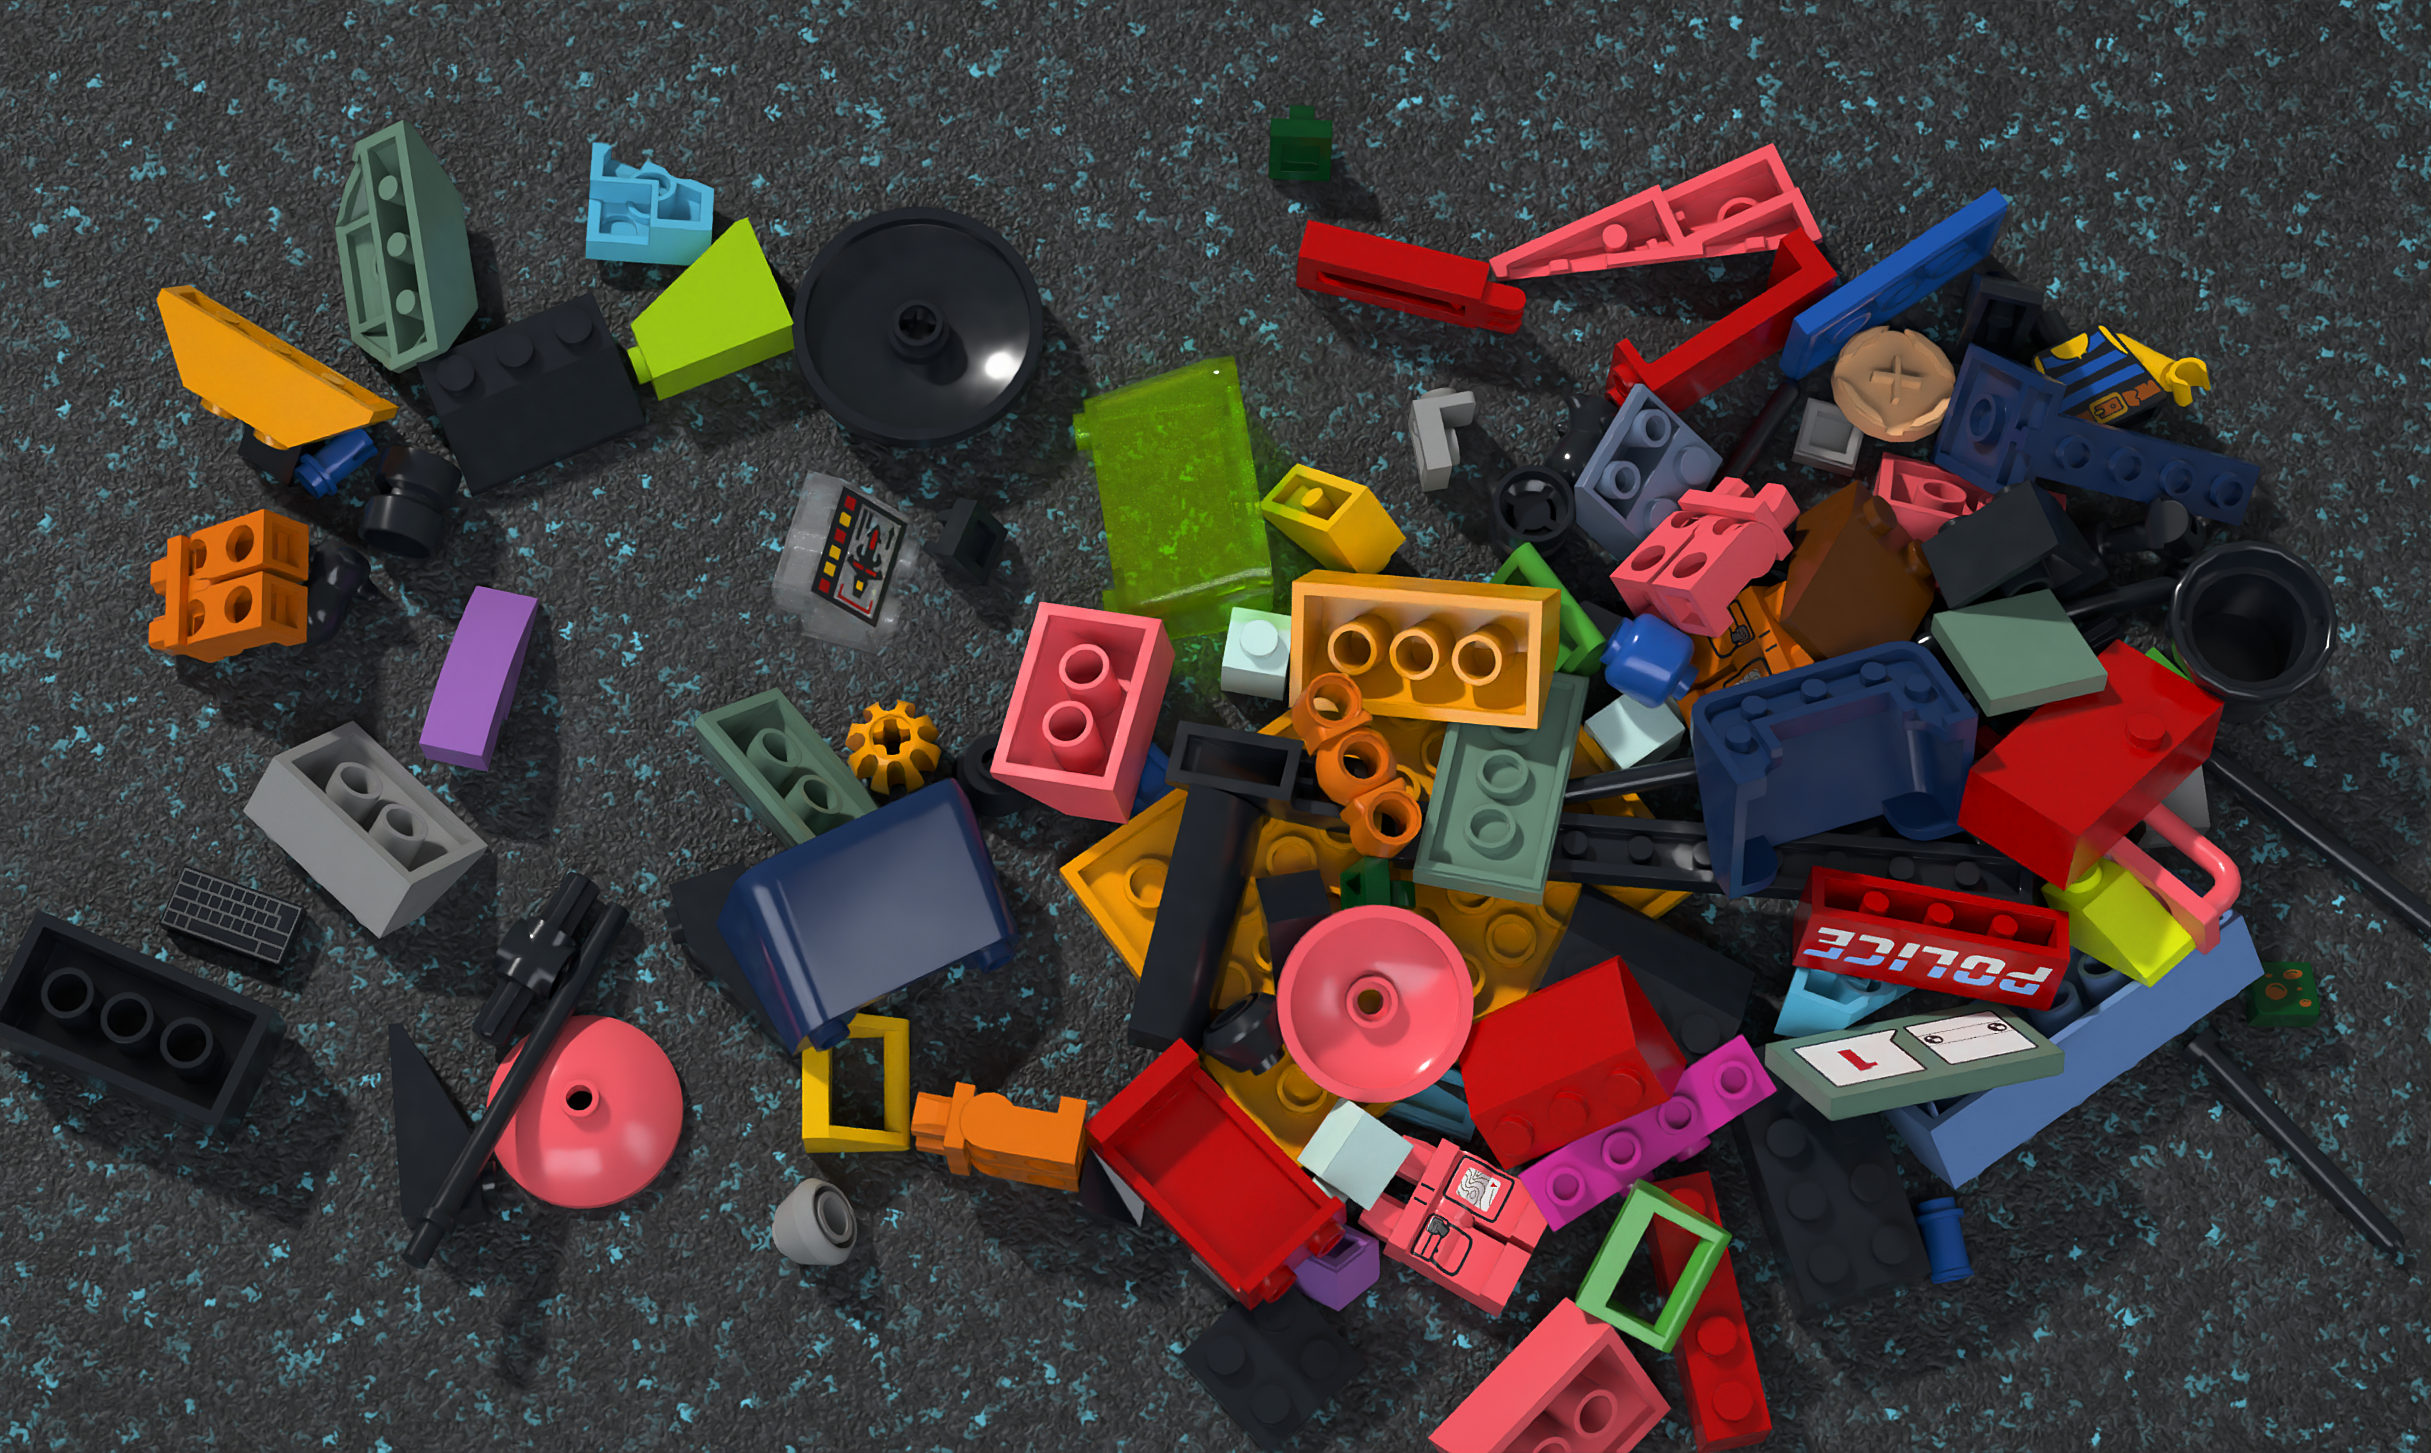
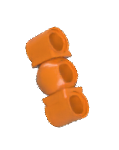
M1329 672L1321 674L1312 680L1292 707L1291 720L1294 730L1306 741L1309 756L1317 754L1315 769L1319 787L1332 801L1345 806L1339 815L1350 826V837L1354 847L1365 857L1391 859L1417 835L1421 828L1422 814L1419 804L1412 795L1406 792V783L1403 777L1395 780L1397 763L1391 744L1381 733L1367 727L1373 718L1362 707V695L1355 682L1340 673ZM1314 698H1326L1333 702L1338 708L1339 720L1331 721L1321 717L1315 709ZM1344 755H1354L1362 759L1367 765L1369 777L1360 779L1351 775L1345 768L1343 762ZM1373 813H1385L1392 817L1397 824L1398 836L1389 837L1380 833L1374 825Z

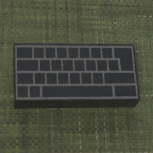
M184 865L159 924L163 930L283 971L308 912L304 906Z

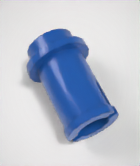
M360 428L336 436L313 456L305 453L300 457L302 464L294 472L305 489L316 499H320L325 494L333 496L338 492L336 485L370 457L373 458L378 454V450L372 444L373 441L367 433Z
M1954 1197L1934 1199L1916 1205L1918 1217L1914 1219L1917 1228L1921 1227L1928 1260L1932 1268V1283L1952 1282L1974 1275L1969 1264L1959 1219L1965 1216L1963 1208H1956Z

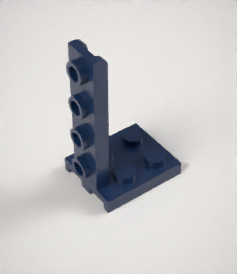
M1969 342L1930 461L1992 495L2010 484L2023 483L2028 479L2034 483L2037 476L2147 504L2161 497L2164 501H2177L2181 503L2193 515L2240 526L2258 477L2260 466L2240 458L2058 413L2067 388L2066 384L1991 347Z

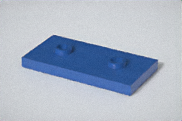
M1996 187L1795 317L1778 366L1789 380L1797 382L1838 355L1855 334L1874 326L1884 325L1988 257L2006 214L2007 201Z

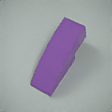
M476 585L453 637L421 734L419 744L426 759L488 772L502 719L507 720L539 605L538 598Z

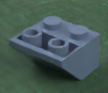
M1635 384L1574 486L1577 524L1615 559L1626 560L1666 517L1673 512L1682 510L1677 501L1689 489L1706 490L1723 458L1644 384Z

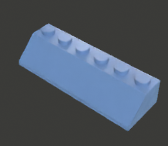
M2168 867L2166 868L2167 871L2201 898L2207 893ZM2232 908L2228 909L2219 917L2220 943L2207 955L2202 954L2195 948L2151 988L2070 945V962L2048 1012L2001 1003L2065 1052L2064 1073L2058 1076L1884 1110L1882 1112L1917 1159L1947 1184L1957 1189L1968 1180L1977 1177L1985 1168L2015 1147L2030 1140L2038 1131L2068 1110L2083 1103L2091 1094L2121 1073L2133 1068L2140 1060L2164 1043L2186 1031L2190 1025L2220 1004L2235 997L2243 988L2265 974L2243 916ZM1976 999L1970 1004L1986 1002L1987 1000Z

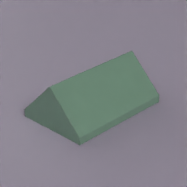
M777 687L704 713L694 722L701 752L787 850L882 807Z

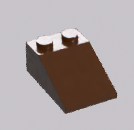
M1858 479L1798 517L1779 625L1815 663L1887 642H1909L1934 598L1936 579L1920 546L1924 541L1920 539L1914 540L1897 522L1896 515L1890 504L1879 495L1873 496Z

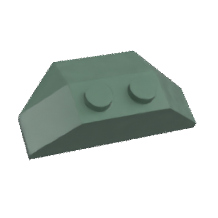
M401 120L356 142L352 157L356 164L345 185L335 225L351 339L371 356L382 362L386 368L396 373H401L416 366V362L427 361L446 352L479 308L461 194L413 125L405 120Z

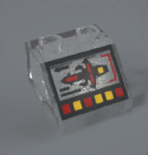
M808 470L771 587L775 607L800 614L804 635L877 654L883 635L893 637L896 631L902 608V600L895 598L901 577L911 579L919 555L920 543L912 541L910 518L844 479Z

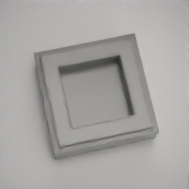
M1808 398L1791 461L1852 477L1864 432L1846 419L1838 405Z

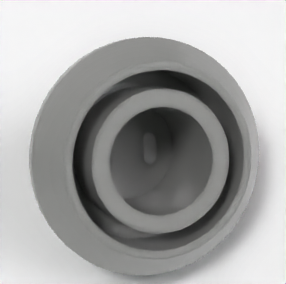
M810 1178L801 1182L776 1209L772 1224V1237L778 1250L798 1264L833 1266L843 1263L848 1259L857 1239V1223L853 1209L840 1189L823 1180Z

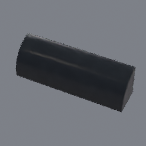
M1190 783L1128 1025L1129 1045L1164 1053L1181 1037L1199 1055V1062L1204 1063L1206 1053L1203 1050V1032L1216 1016L1265 817L1259 809L1234 795Z

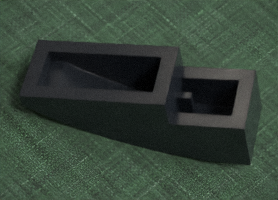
M1179 720L1165 775L1166 784L1187 792L1189 791L1190 783L1210 787L1245 800L1259 809L1264 816L1350 835V826L1339 815L1345 806L1332 801L1319 787L1315 769L1317 754L1310 757L1304 741ZM1348 756L1343 757L1345 768L1351 775L1360 779L1369 777L1367 765L1362 759Z

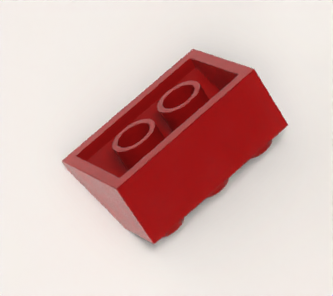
M1620 955L1472 1020L1467 1041L1458 1056L1470 1117L1504 1170L1513 1168L1670 1101L1688 1062Z

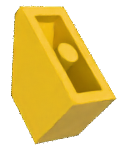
M1299 463L1295 464L1256 507L1262 516L1329 571L1378 574L1387 566L1391 555L1406 540V537L1369 487Z

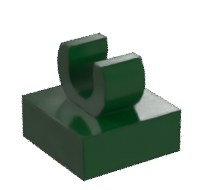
M1290 105L1289 119L1271 118L1268 179L1330 181L1333 120H1314V106Z
M1363 857L1340 873L1341 911L1363 905H1387L1410 910L1416 908L1415 883L1405 880L1390 881L1389 858Z

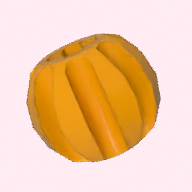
M897 699L895 709L884 711L880 708L878 701L865 708L862 712L867 724L852 723L845 745L850 750L856 752L849 756L847 763L858 780L873 776L870 789L874 792L890 796L891 786L899 783L904 784L907 788V793H910L925 783L919 771L934 772L936 770L941 749L931 743L937 740L940 733L928 715L913 718L916 706L913 703ZM899 741L900 753L887 755V743Z

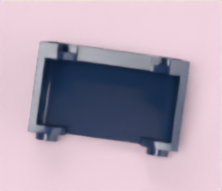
M1908 641L1887 642L1713 691L1699 697L1693 704L1690 736L1711 867L1716 881L1729 900L1758 892L1773 883L1778 871V858L1772 848L1776 845L1883 814L1899 834L1914 840H1934L1965 831L1964 828L1957 825L1969 770L1973 767L1978 715L1935 656L1927 648Z
M955 778L934 783L756 864L741 875L733 884L716 922L718 930L792 1056L812 1046L816 1052H822L834 1047L851 1033L847 1025L854 1019L859 1009L954 964L961 962L967 970L980 968L984 974L999 969L1015 957L1016 952L1014 949L1021 937L972 804Z

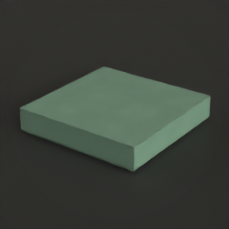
M2050 589L1937 613L1933 616L1932 634L1987 717L2105 689L2108 676L2107 671Z

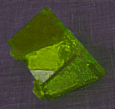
M1234 356L1208 358L1083 400V413L1072 414L1077 451L1089 450L1091 461L1094 462L1112 570L1113 588L1101 590L1103 610L1161 619L1169 639L1228 631L1233 606L1272 613L1274 585L1271 560Z

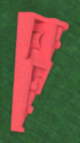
M1771 143L1663 192L1658 184L1491 258L1489 263L1497 281L1777 250L1780 239L1800 226L1815 245L1823 243V237L1799 188L1794 187L1774 144Z

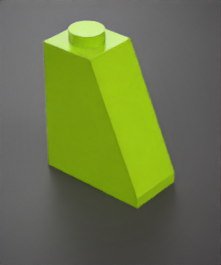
M748 217L736 221L630 324L636 346L626 350L628 359L639 385L650 381L658 401L795 349L792 333V324L794 323Z

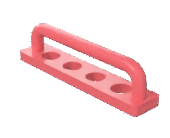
M2022 719L2012 725L2001 735H1998L1986 724L1977 729L1973 760L1983 758L2026 719ZM2160 802L2142 821L2214 878L2215 885L2202 898L2125 836L2109 849L2103 857L2128 869L2192 936L2197 946L2196 949L2202 954L2207 955L2220 943L2219 917L2230 909L2239 897L2242 884L2240 872L2237 865L2227 854Z

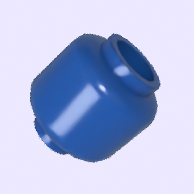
M1649 613L1641 614L1634 621L1624 617L1609 639L1599 661L1607 665L1605 679L1610 686L1650 709L1661 706L1669 696L1681 701L1692 686L1700 668L1690 663L1695 651L1693 640L1688 635Z

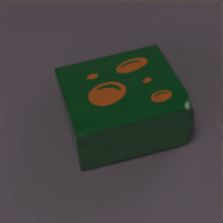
M2260 961L2265 974L2245 987L2247 1026L2312 1027L2321 1017L2311 963Z

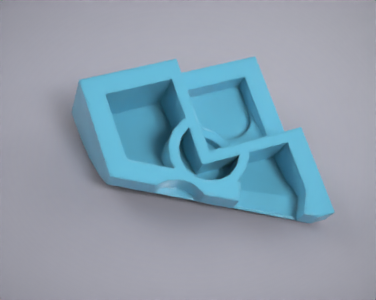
M593 142L585 259L691 266L711 246L714 188L692 179L676 178L670 175L665 168L648 161L641 167V170L612 159V146Z
M1796 966L1774 1033L1800 1038L1841 1030L1914 990L1915 987Z

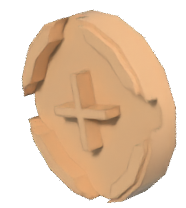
M1874 326L1855 334L1841 349L1831 376L1834 400L1846 419L1865 434L1888 442H1914L1934 433L1943 422L1954 389L1953 385L1956 381L1953 366L1942 349L1923 334L1909 329H1905L1904 333L1898 331H1888L1890 326Z

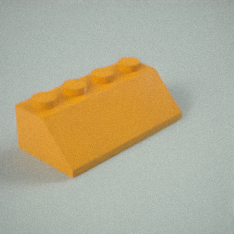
M1314 569L1292 581L1289 707H1293L1298 697L1312 680L1321 674L1334 672L1344 674L1355 682L1362 695V707L1371 715L1538 729L1541 727L1559 653L1561 589ZM1320 697L1314 698L1316 710L1338 712V708L1330 700Z

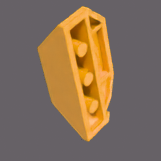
M190 285L162 288L156 299L183 386L203 397L200 402L201 405L213 414L226 419H235L237 417L254 427L253 435L268 446L280 450H288L291 447L315 443L393 419L399 407L372 393L214 301Z

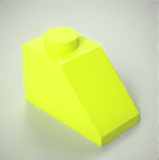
M2103 856L2065 891L2051 882H2047L2040 889L2050 909L2069 912L2071 946L2149 988L2156 984L2197 947L2192 936L2128 869Z

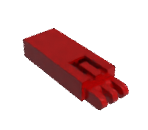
M1312 220L1307 221L1298 255L1297 287L1472 329L1480 327L1505 334H1514L1520 329L1526 303L1525 293L1521 289L1487 281L1490 263Z

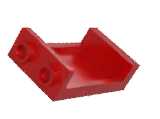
M1800 226L1780 239L1767 281L1766 292L1653 363L1645 362L1627 338L1615 344L1605 385L1606 392L1604 393V398L1620 410L1634 385L1644 384L1676 415L1783 348L1786 344L1793 319L1829 295L1834 288L1838 274Z
M1181 1037L1083 1125L1087 1145L1250 1311L1263 1299L1269 1304L1279 1299L1297 1279V1274L1294 1270L1311 1254L1317 1259L1326 1255L1338 1244L1346 1232L1342 1227L1347 1222L1346 1204L1337 1195L1330 1198L1200 1068L1199 1055Z

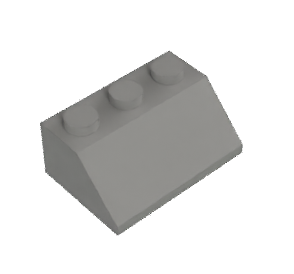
M354 721L274 756L243 810L264 831L268 838L281 846L309 873L314 881L326 888L355 916L359 923L371 930L379 939L418 919L484 854L488 847L476 833Z

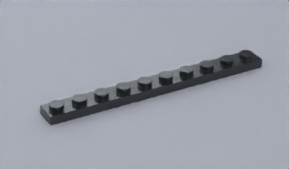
M1416 801L1422 814L1421 828L1417 835L1397 855L1389 859V868L1414 869L1428 810V801ZM1562 812L1547 881L1725 895L1712 871L1705 823ZM1382 813L1381 833L1385 836L1397 837L1398 828L1396 822L1389 815ZM1821 832L1773 846L1772 848L1778 858L1776 879L1769 887L1744 895L1746 897L1799 901L1812 865L2032 905L2033 871L1990 845Z

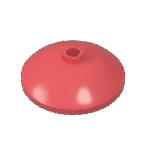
M1363 905L1344 909L1328 916L1313 926L1302 936L1289 954L1280 975L1276 995L1281 1035L1288 1052L1298 1067L1310 1079L1329 1092L1346 1099L1365 1103H1384L1404 1099L1423 1091L1439 1080L1450 1069L1463 1050L1472 1025L1474 1009L1473 987L1470 974L1459 950L1448 936L1422 916L1408 910L1387 905ZM1366 989H1375L1380 997L1379 1006L1370 1013L1362 1012L1358 1006L1360 993Z
M571 1016L494 1149L495 1154L503 1168L519 1186L533 1196L550 1204L575 1209H591L623 1201L648 1186L661 1173L678 1144L683 1125L684 1104L680 1082L675 1069L661 1047L638 1028L621 1020L605 1016ZM531 1033L521 1039L510 1050L498 1067L489 1090L487 1108ZM579 1091L590 1093L592 1095V1102L586 1109L577 1111L569 1107V1100L573 1094Z

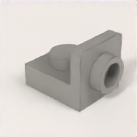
M1439 388L1423 394L1418 400H1412L1408 427L1423 492L1447 488L1452 466L1460 464L1458 440L1453 427L1472 423L1476 406L1473 391L1457 393L1453 388Z

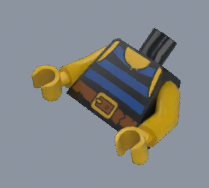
M2053 309L2038 316L2029 333L2039 352L2031 356L2025 365L2067 385L2058 413L2134 431L2157 419L2168 398L2165 391H2173L2175 402L2179 406L2185 407L2193 402L2191 386L2202 387L2205 391L2211 389L2206 364L2202 360L2188 357L2175 361L2122 333L2115 334L2109 325L2105 323H2097L2073 335L2059 310Z

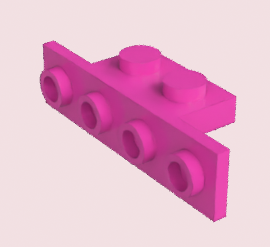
M1739 1034L1684 1069L1670 1101L1566 1144L1518 1174V1177L1551 1230L1555 1232L1617 1192L1620 1193L1622 1198L1627 1197L1637 1178L1648 1183L1652 1182L1656 1178L1652 1170L1673 1156L1678 1163L1694 1156L1711 1143L1707 1136L1708 1134L1770 1096L1777 1089L1743 1034Z

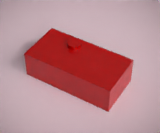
M2116 639L2097 656L2108 673L2103 691L2043 704L1970 768L1957 825L2063 891L2071 886L2210 757L2225 704L2224 701L2119 639Z

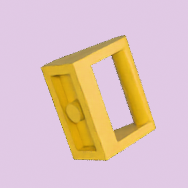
M857 1013L854 1019L847 1025L851 1031L847 1038L884 1037V1131L832 1125V1048L816 1052L812 1046L802 1051V1140L806 1153L885 1152L910 1149L909 1020Z

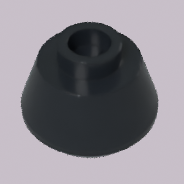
M998 732L977 736L965 744L957 754L952 769V778L957 779L972 804L974 812L989 817L1011 815L1024 808L1032 799V797L992 777L990 769L1001 735Z
M1262 991L1252 992L1231 1004L1216 1016L1203 1032V1050L1205 1053L1236 1073L1250 1070L1254 1076H1258L1276 1065L1286 1054L1281 1046L1284 1041L1278 1022L1276 996Z

